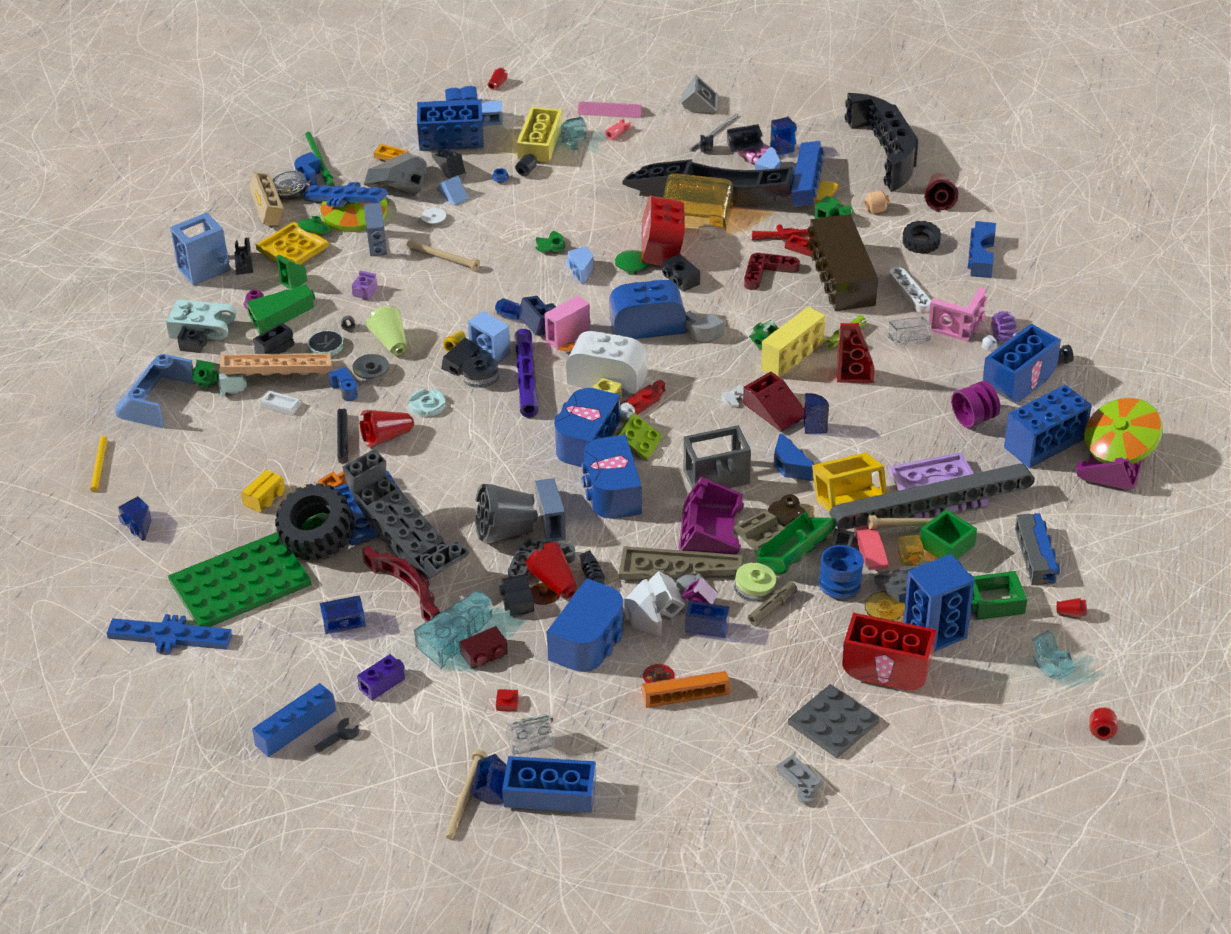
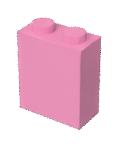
M576 296L546 312V342L558 350L559 346L578 339L579 335L583 332L590 331V304L580 296Z

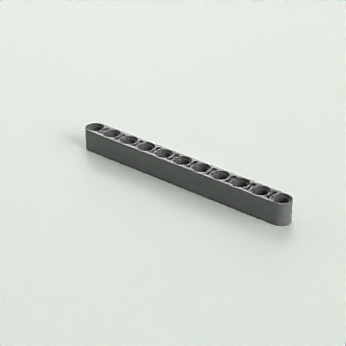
M1015 464L838 504L831 508L829 514L831 518L835 519L839 530H847L867 525L869 515H875L877 518H900L1027 489L1034 484L1035 477L1025 464Z

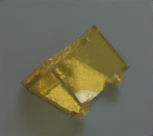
M671 174L667 178L663 198L683 201L685 216L709 218L710 226L713 229L726 231L733 208V184L731 181L721 178Z

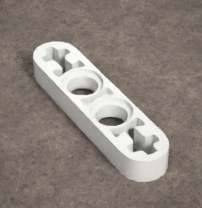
M901 267L891 268L890 281L910 305L919 313L929 312L931 300L911 276Z

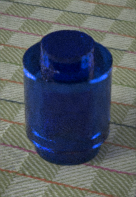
M505 298L497 301L495 310L498 315L511 320H518L520 318L518 316L519 303Z

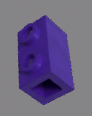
M391 654L384 657L357 675L359 690L373 701L405 680V666L403 662Z

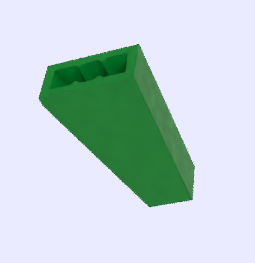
M307 284L253 299L246 302L248 315L260 335L276 325L286 323L314 308L313 300H315V294L313 290L309 289Z

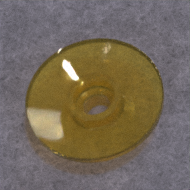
M886 591L873 593L865 601V611L869 616L895 621L904 615L905 602H898Z

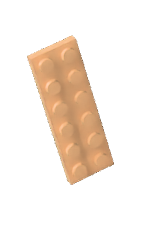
M330 353L220 354V374L226 376H233L235 374L251 376L254 373H261L262 375H272V373H280L281 375L317 373L325 375L332 371Z

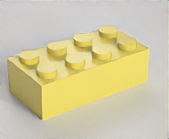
M530 108L517 141V159H521L526 154H533L537 161L550 162L563 127L561 109Z
M808 306L762 341L761 369L767 373L772 371L781 377L795 365H798L805 357L811 355L814 350L821 347L825 341V315Z

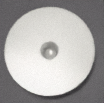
M431 208L425 210L421 218L426 223L436 224L446 219V212L439 208Z

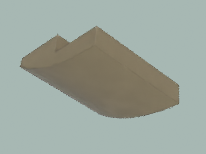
M766 510L734 526L737 534L755 551L785 528L778 524L775 515Z

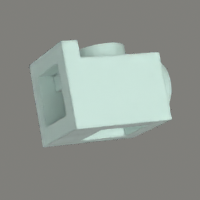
M218 373L221 396H225V392L236 394L239 391H244V388L247 387L246 377H243L242 374L226 376Z

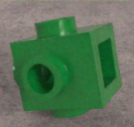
M772 319L763 324L759 322L753 327L754 331L749 337L758 349L761 350L762 341L779 328Z
M196 360V366L192 371L193 381L198 382L200 387L210 388V385L217 386L220 364Z

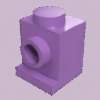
M360 270L359 276L351 285L353 296L369 300L378 288L376 274Z

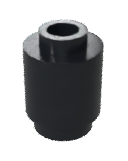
M533 154L524 155L515 166L516 172L521 176H528L536 167L537 158Z

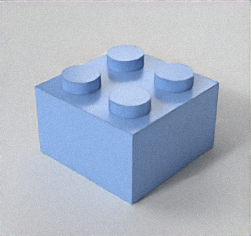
M484 311L468 321L469 340L481 347L477 354L480 356H490L496 359L498 363L511 354L509 326L506 323L501 322Z

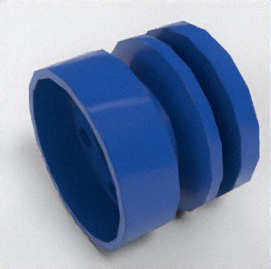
M834 545L823 551L820 562L819 586L824 594L833 598L845 599L853 597L860 592L864 563L862 554L857 549L845 545Z

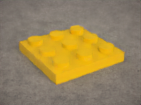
M296 222L290 223L255 244L257 251L277 262L276 256L282 255L299 264L329 247L328 241L315 233L301 229Z

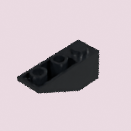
M446 149L437 150L436 154H432V158L445 176L451 178L466 173L461 154Z

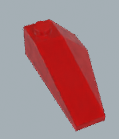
M840 323L836 363L837 382L874 383L875 366L860 324Z

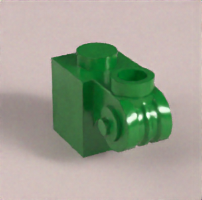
M828 195L815 205V219L852 215L854 212L851 206H844L841 204V201Z

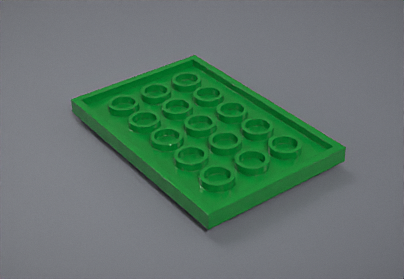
M277 532L168 575L169 582L195 624L204 627H211L312 585L310 577L294 554L285 547Z

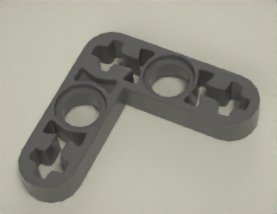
M531 537L522 539L509 566L508 577L523 574L527 577L529 571L526 562L520 563L518 560L528 559L536 549L539 548V551L545 548L543 545L554 541ZM556 542L561 547L567 563H572L576 558L575 547L570 544Z

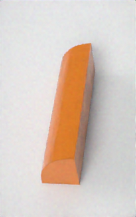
M726 671L644 683L641 684V691L645 706L649 708L729 695V678Z

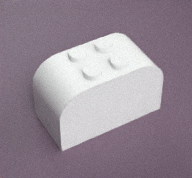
M595 331L583 332L579 335L566 362L567 385L593 388L594 384L598 383L601 378L621 383L622 395L632 396L641 390L647 377V351L639 341L633 338Z

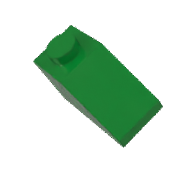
M282 255L276 256L280 284L291 289L307 282V270L304 265Z

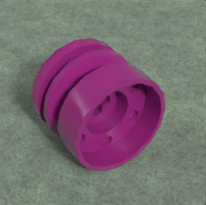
M984 380L955 391L951 397L954 415L959 423L966 428L995 418L1000 413L1001 406L998 394L994 387Z

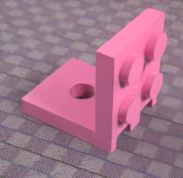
M979 287L967 308L933 298L930 302L928 331L969 342L973 333L978 331L980 321L983 322L986 316V311H984L988 297H985L986 289ZM944 317H948L951 322L946 321Z

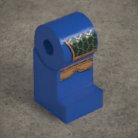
M343 367L329 372L330 385L333 389L339 388L342 399L345 401L355 400L358 396L356 391L357 384L348 369Z

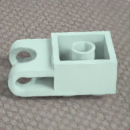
M177 299L166 320L169 338L177 339L182 326H186V329L204 331L207 339L224 340L228 334L226 323H232L237 312L229 304Z

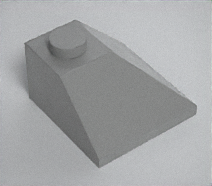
M695 75L682 93V106L692 113L717 112L718 93Z

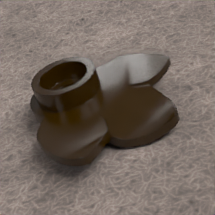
M787 494L780 501L773 502L767 511L775 515L778 524L783 527L801 514L806 513L805 509L800 506L798 497L793 494Z

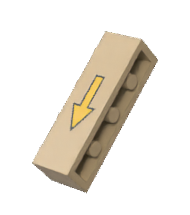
M253 172L249 189L262 224L279 226L284 208L270 173Z

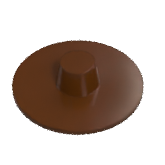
M538 583L530 589L534 603L539 605L551 604L559 597L544 583Z

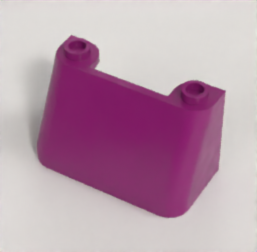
M1090 454L1088 464L1086 461H1080L1076 467V473L1084 481L1124 490L1135 489L1143 460L1130 464L1128 458L1123 459L1121 457L1115 458V462L1102 463Z
M700 477L686 497L683 505L679 550L737 555L741 544H739L738 538H733L734 518L737 513L740 514L743 510V494Z

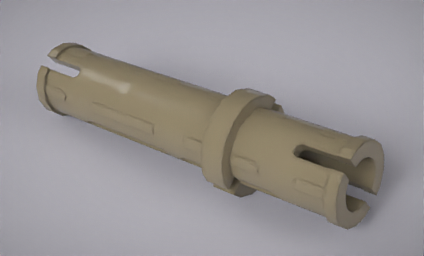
M788 581L780 590H775L768 600L748 615V621L754 626L758 625L760 621L778 606L784 605L787 599L797 592V586L792 581Z

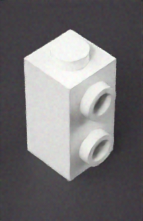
M658 571L648 581L656 597L654 602L657 607V613L673 619L686 606L673 579Z

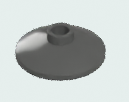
M367 354L357 358L352 368L354 374L360 378L375 379L383 376L388 371L389 362L381 355Z

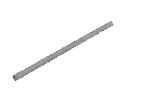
M736 113L734 116H732L726 122L721 124L707 136L714 135L716 132H718L720 129L726 126L729 122L735 119L738 116V114ZM700 141L693 145L691 148H689V150L692 151L696 147H698L700 145Z

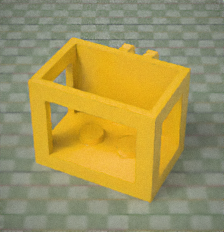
M867 452L812 465L816 501L828 512L838 504L887 493L884 465ZM878 471L880 489L872 483V472Z

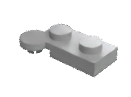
M793 754L776 765V771L799 790L797 793L799 802L803 804L812 803L815 799L814 791L822 786L823 780Z

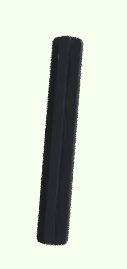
M345 408L337 410V458L339 463H346L348 461V417Z

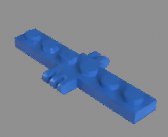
M350 182L343 187L312 185L302 195L305 200L327 201L328 207H343L347 202L380 203L388 195V192L384 188L361 187L359 182Z
M165 614L162 623L112 618L106 634L108 639L155 643L158 653H162L163 648L165 653H170L171 649L176 648L177 645L227 650L232 637V630L185 625L186 616L181 615L178 621V615H173L171 619L170 614Z

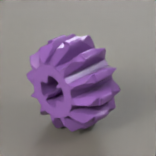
M1000 311L992 316L991 330L997 341L1007 342L1017 334V323L1015 322V316L1011 312Z

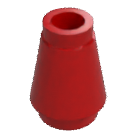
M503 68L495 69L487 84L488 87L495 90L505 82L508 76L507 71Z
M1081 598L1057 601L1056 612L1057 614L1081 618V616H1086L1087 601L1081 600Z

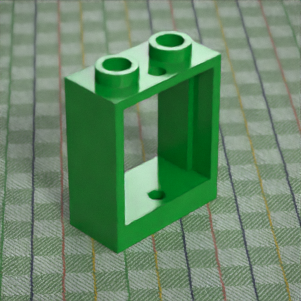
M1016 571L973 576L975 584L971 611L975 612L977 620L1025 614L1027 598ZM1007 588L1010 598L982 601L979 592Z

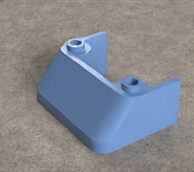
M160 354L155 357L140 373L115 406L116 416L120 419L163 428L164 423L160 404L146 401V398L162 377L195 384L196 382L193 381L192 360L167 354Z

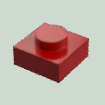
M497 689L496 711H517L519 690Z

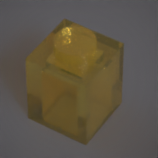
M919 535L899 537L898 553L902 566H913L923 561L924 549Z

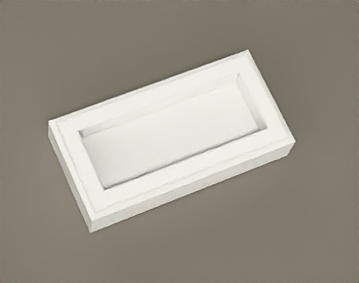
M268 391L260 400L261 407L292 416L302 405L301 399L273 391Z

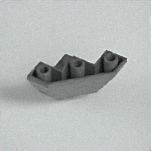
M409 152L403 153L368 169L364 185L371 188H382L386 184L416 196L423 186L427 162L422 157Z

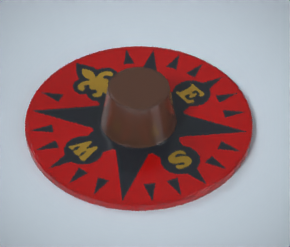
M654 664L644 670L643 679L646 683L674 679V672L667 665Z

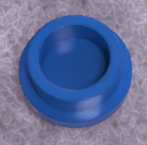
M503 168L495 169L492 174V179L498 183H503L509 178V174Z

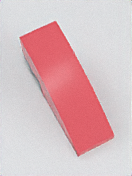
M867 525L855 527V541L859 546V552L862 554L868 570L889 568L886 553L877 529H869Z

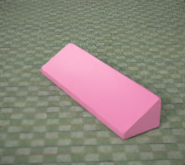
M580 101L578 103V114L640 118L643 110V105L587 101Z

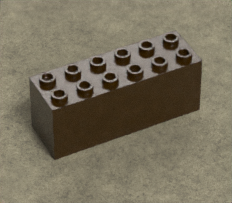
M851 214L811 219L810 227H808L809 240H807V248L812 250V261H815L816 271L820 273V281L824 283V291L826 294L828 293L829 304L833 306L834 311L876 306L878 277Z

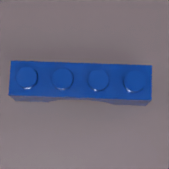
M975 221V228H971L968 269H971L970 276L992 277L994 254L985 249L994 247L996 223Z

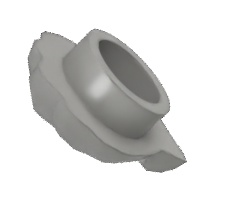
M683 575L677 580L676 587L680 591L685 592L687 587L692 582L701 578L702 575Z

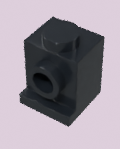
M182 326L177 336L179 350L184 352L201 353L203 346H206L207 336L204 335V331L186 329V326Z

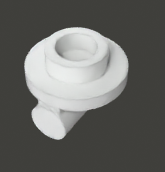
M623 403L620 406V417L627 420L635 413V409L629 403Z

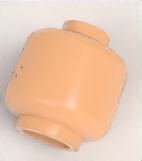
M882 190L868 193L867 197L864 198L866 210L872 214L886 211L887 205L890 204L888 194L885 195Z

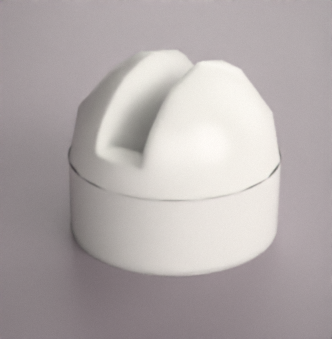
M988 335L983 339V349L987 351L996 349L997 340L994 336Z

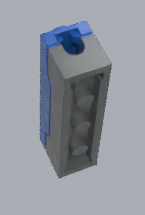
M1040 513L1017 515L1015 531L1031 585L1055 584L1056 577L1060 574L1059 563L1055 562V550L1051 549V537L1046 533V522L1042 520Z

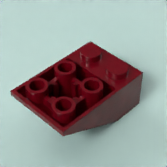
M772 371L743 387V404L780 432L808 416L807 411L785 381Z

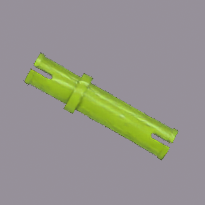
M859 315L850 323H859L860 327H863L867 321L862 322L865 320V317ZM840 329L836 330L831 337L824 341V344L830 342L826 345V348L829 350L834 349L838 345Z

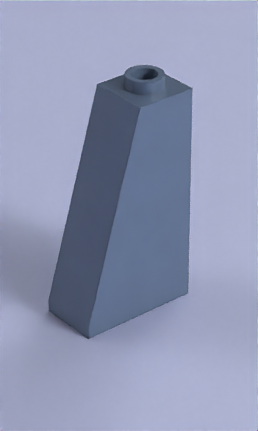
M555 479L535 480L536 497L546 540H566L565 511Z

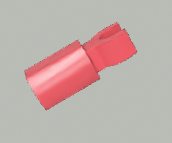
M625 119L619 120V123L614 124L605 131L606 137L610 140L615 139L624 131L631 129V122L625 124Z

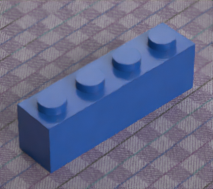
M319 683L252 728L255 746L267 757L279 751L336 711L333 693Z

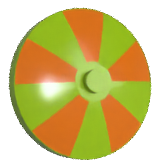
M386 198L380 202L383 220L388 213ZM323 201L320 207L321 217L323 221L338 231L366 230L364 204L373 203L347 202L343 207H328L327 201Z
M1120 398L1104 404L1093 413L1085 428V442L1090 453L1102 463L1115 462V458L1123 457V459L1128 458L1130 464H1134L1149 456L1156 449L1162 438L1163 424L1159 413L1150 403L1137 398Z

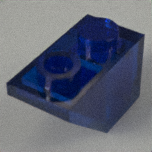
M137 496L118 507L120 514L118 518L123 526L126 525L134 536L137 535L143 541L147 537L152 519L149 506Z

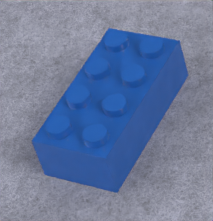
M508 756L502 789L504 807L592 813L596 786V761Z

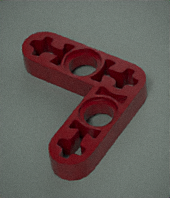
M753 253L750 256L744 276V287L748 290L759 288L764 270L786 273L798 272L800 260L791 256Z

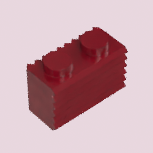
M497 626L459 641L460 654L471 669L483 666L486 662L502 658L508 654L507 640Z

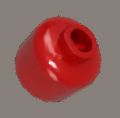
M1101 707L1091 713L1089 726L1092 735L1098 739L1105 740L1112 738L1117 733L1118 720L1113 710Z

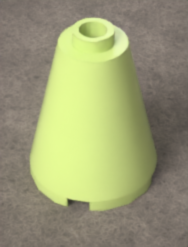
M389 306L377 308L370 314L371 318L369 321L368 319L366 320L368 330L391 354H403L407 349V343L399 310L396 307L389 308Z

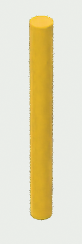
M104 435L100 437L90 488L92 492H97L99 488L108 440Z

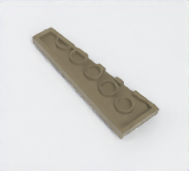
M623 546L619 580L651 579L658 571L671 578H680L683 575L696 576L697 574H701L702 577L736 575L737 570L742 566L743 555Z

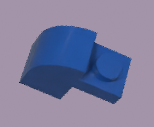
M312 152L298 157L294 162L296 178H302L312 186L317 185L316 175L321 173L319 159Z

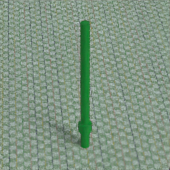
M306 132L305 136L311 150L319 159L323 180L327 182L328 186H335L333 176L328 171L311 132Z

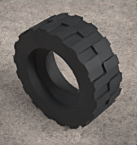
M911 222L904 228L902 243L905 248L914 253L934 252L940 246L941 232L937 225L931 222ZM917 235H924L929 237L930 239L917 240L913 237Z

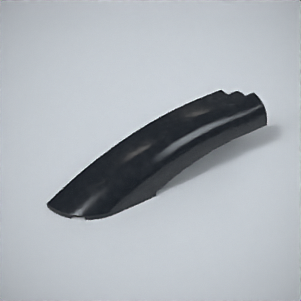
M692 159L659 162L640 167L641 169L635 173L631 172L622 181V184L645 193L684 202L709 205H754L775 203L777 196L786 197L790 195L794 180L793 167L765 170L725 169L695 163Z

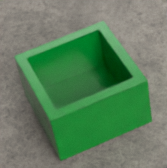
M946 509L920 528L919 546L938 559L952 554L957 560L975 546L977 528Z

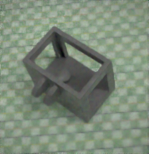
M739 425L684 436L683 471L692 489L700 477L727 488L750 484L751 449ZM731 435L730 452L697 458L692 443Z

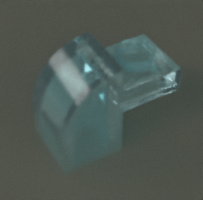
M583 117L568 119L561 125V142H566L567 145H570L572 151L578 150V140L587 139L586 124Z
M1047 630L1032 638L1036 655L1033 656L1034 662L1047 677L1061 680L1075 672L1070 652L1058 649L1053 631Z

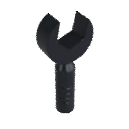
M349 718L342 719L337 725L338 733H333L315 745V750L318 753L322 752L337 742L340 737L345 740L357 737L360 731L359 724L353 729H345L349 724Z

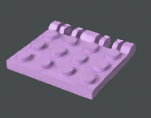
M962 452L889 466V473L899 491L974 474ZM988 498L970 501L969 505L972 509L987 507ZM966 503L935 509L932 512L935 516H938L946 509L952 513H957L959 508L962 512L966 510ZM929 511L913 514L910 517L922 518L923 516V518H929Z

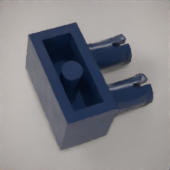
M538 296L523 297L518 316L535 336L546 334L545 313L554 309L556 305L554 303L544 304Z

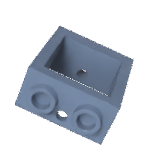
M381 203L364 204L370 256L387 254Z

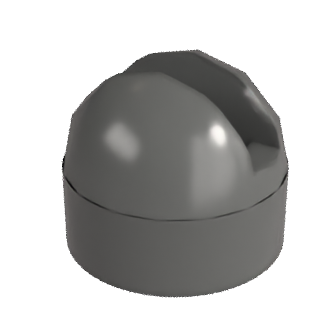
M349 315L343 317L341 327L345 331L353 330L355 328L354 318Z

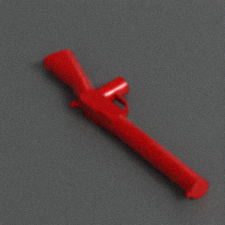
M779 224L776 226L777 231H752V240L766 238L786 240L792 234L806 236L808 235V228L784 229Z

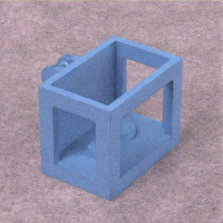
M208 213L170 227L177 268L193 286L230 271L224 230ZM197 224H203L204 232L188 238L182 231Z

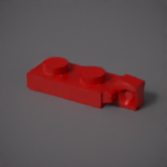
M660 379L654 382L653 385L644 387L621 402L620 406L623 403H629L634 407L635 414L638 415L660 400V396L666 391V383Z

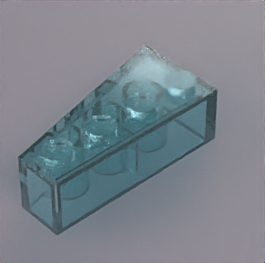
M478 589L414 629L416 647L442 669L446 665V661L457 654L459 641L472 636L474 633H478L493 617L491 599Z

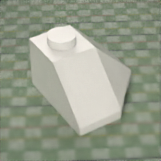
M647 579L642 580L624 599L623 618L625 621L628 620L631 628L660 636L662 635V619L660 613H657V607L654 602L656 597Z

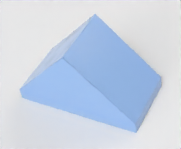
M459 176L448 179L437 186V190L453 205L468 200Z

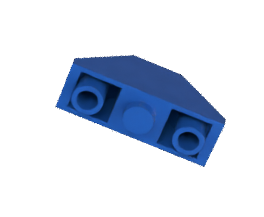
M783 433L779 434L774 451V467L784 477L813 481L812 465H814V462L809 460L803 451L799 450Z

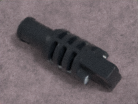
M589 550L580 554L581 566L585 577L605 585L604 573L592 552Z

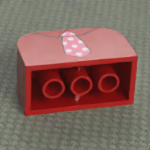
M650 195L641 221L642 262L663 266L664 260L680 255L685 232L684 202Z
M853 612L843 643V669L849 676L860 681L901 690H917L925 684L934 653L936 629Z

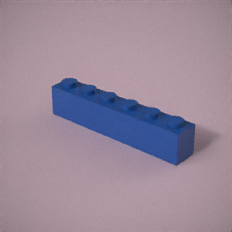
M821 141L803 142L800 145L791 189L794 206L813 205L815 198H817V189H819V181L821 180L820 173H822V164H824L823 156H825L824 146L821 147Z

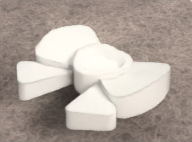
M738 385L736 389L730 392L722 393V400L725 404L739 408L737 400L739 398L743 399V386Z

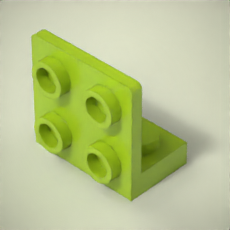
M635 413L623 423L615 435L626 434L630 449L644 460L649 459L663 437L662 434Z

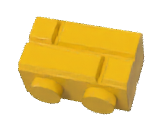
M266 469L241 492L244 506L250 509L253 508V510L259 513L266 507H270L273 500L281 496L285 491L283 477Z

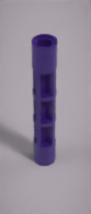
M524 328L517 330L514 334L518 368L519 403L521 415L532 418L538 414L533 340L531 331Z

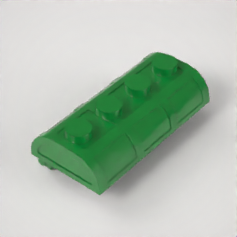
M807 513L801 514L757 550V555L759 556L756 559L757 562L766 565L774 573H786L792 564L802 560L804 554L813 551L815 545L827 539V535L836 528L835 519L809 517Z

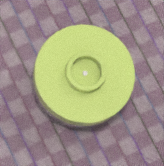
M760 563L744 564L736 572L734 590L739 597L746 601L754 603L764 602L774 592L776 575L766 565Z

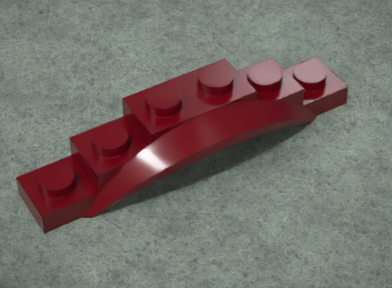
M369 545L363 547V563L374 573L380 571L405 582L420 598L422 618L433 629L440 626V611L434 605L435 597L429 590L430 583L427 577L422 576L415 566L410 565L405 559L391 556L387 552L380 555L378 551H374Z

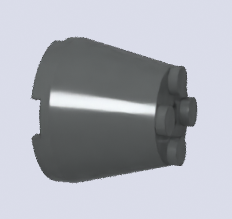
M481 484L479 486L475 499L476 502H479L477 505V515H475V526L479 540H483V543H494L533 531V522H537L538 518L537 510H534L533 494L493 484Z

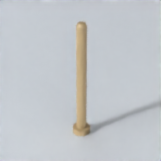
M407 241L406 243L409 248L470 266V269L474 271L480 265L479 259L476 258L470 260L413 241Z
M869 515L867 526L869 529H876L877 526H924L934 518H877L875 515Z
M482 750L473 751V763L446 832L447 839L454 838L478 775L479 766L487 760L488 755Z

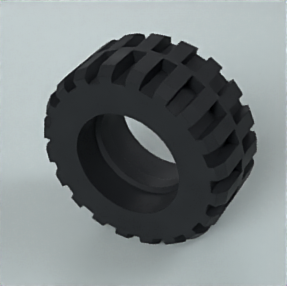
M316 483V485L307 484L304 488L299 487L294 493L290 492L286 496L287 499L283 500L279 505L281 508L277 509V518L275 519L276 531L285 547L295 557H300L303 560L311 558L312 561L319 560L322 557L323 559L329 558V555L333 553L335 555L341 547L344 548L347 544V539L350 540L352 537V531L355 528L354 514L342 493L331 485L326 484L324 486L322 483ZM321 513L329 514L328 519L318 528L301 530L302 525L310 517Z

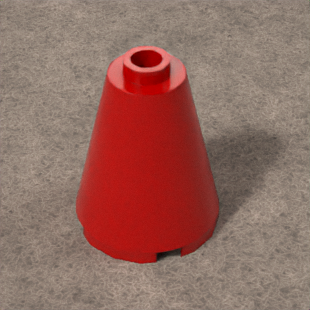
M363 410L360 415L363 416V420L359 424L363 441L369 443L367 447L380 445L410 432L412 427H414V419L408 413Z
M551 542L543 545L545 548L541 551L536 549L526 561L528 571L561 598L572 597L576 592L577 584L558 543Z

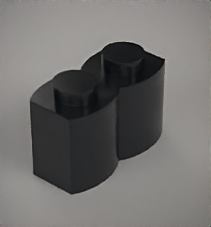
M526 575L501 578L502 585H499V593L501 597L505 598L503 599L504 610H508L510 616L534 612L533 596Z

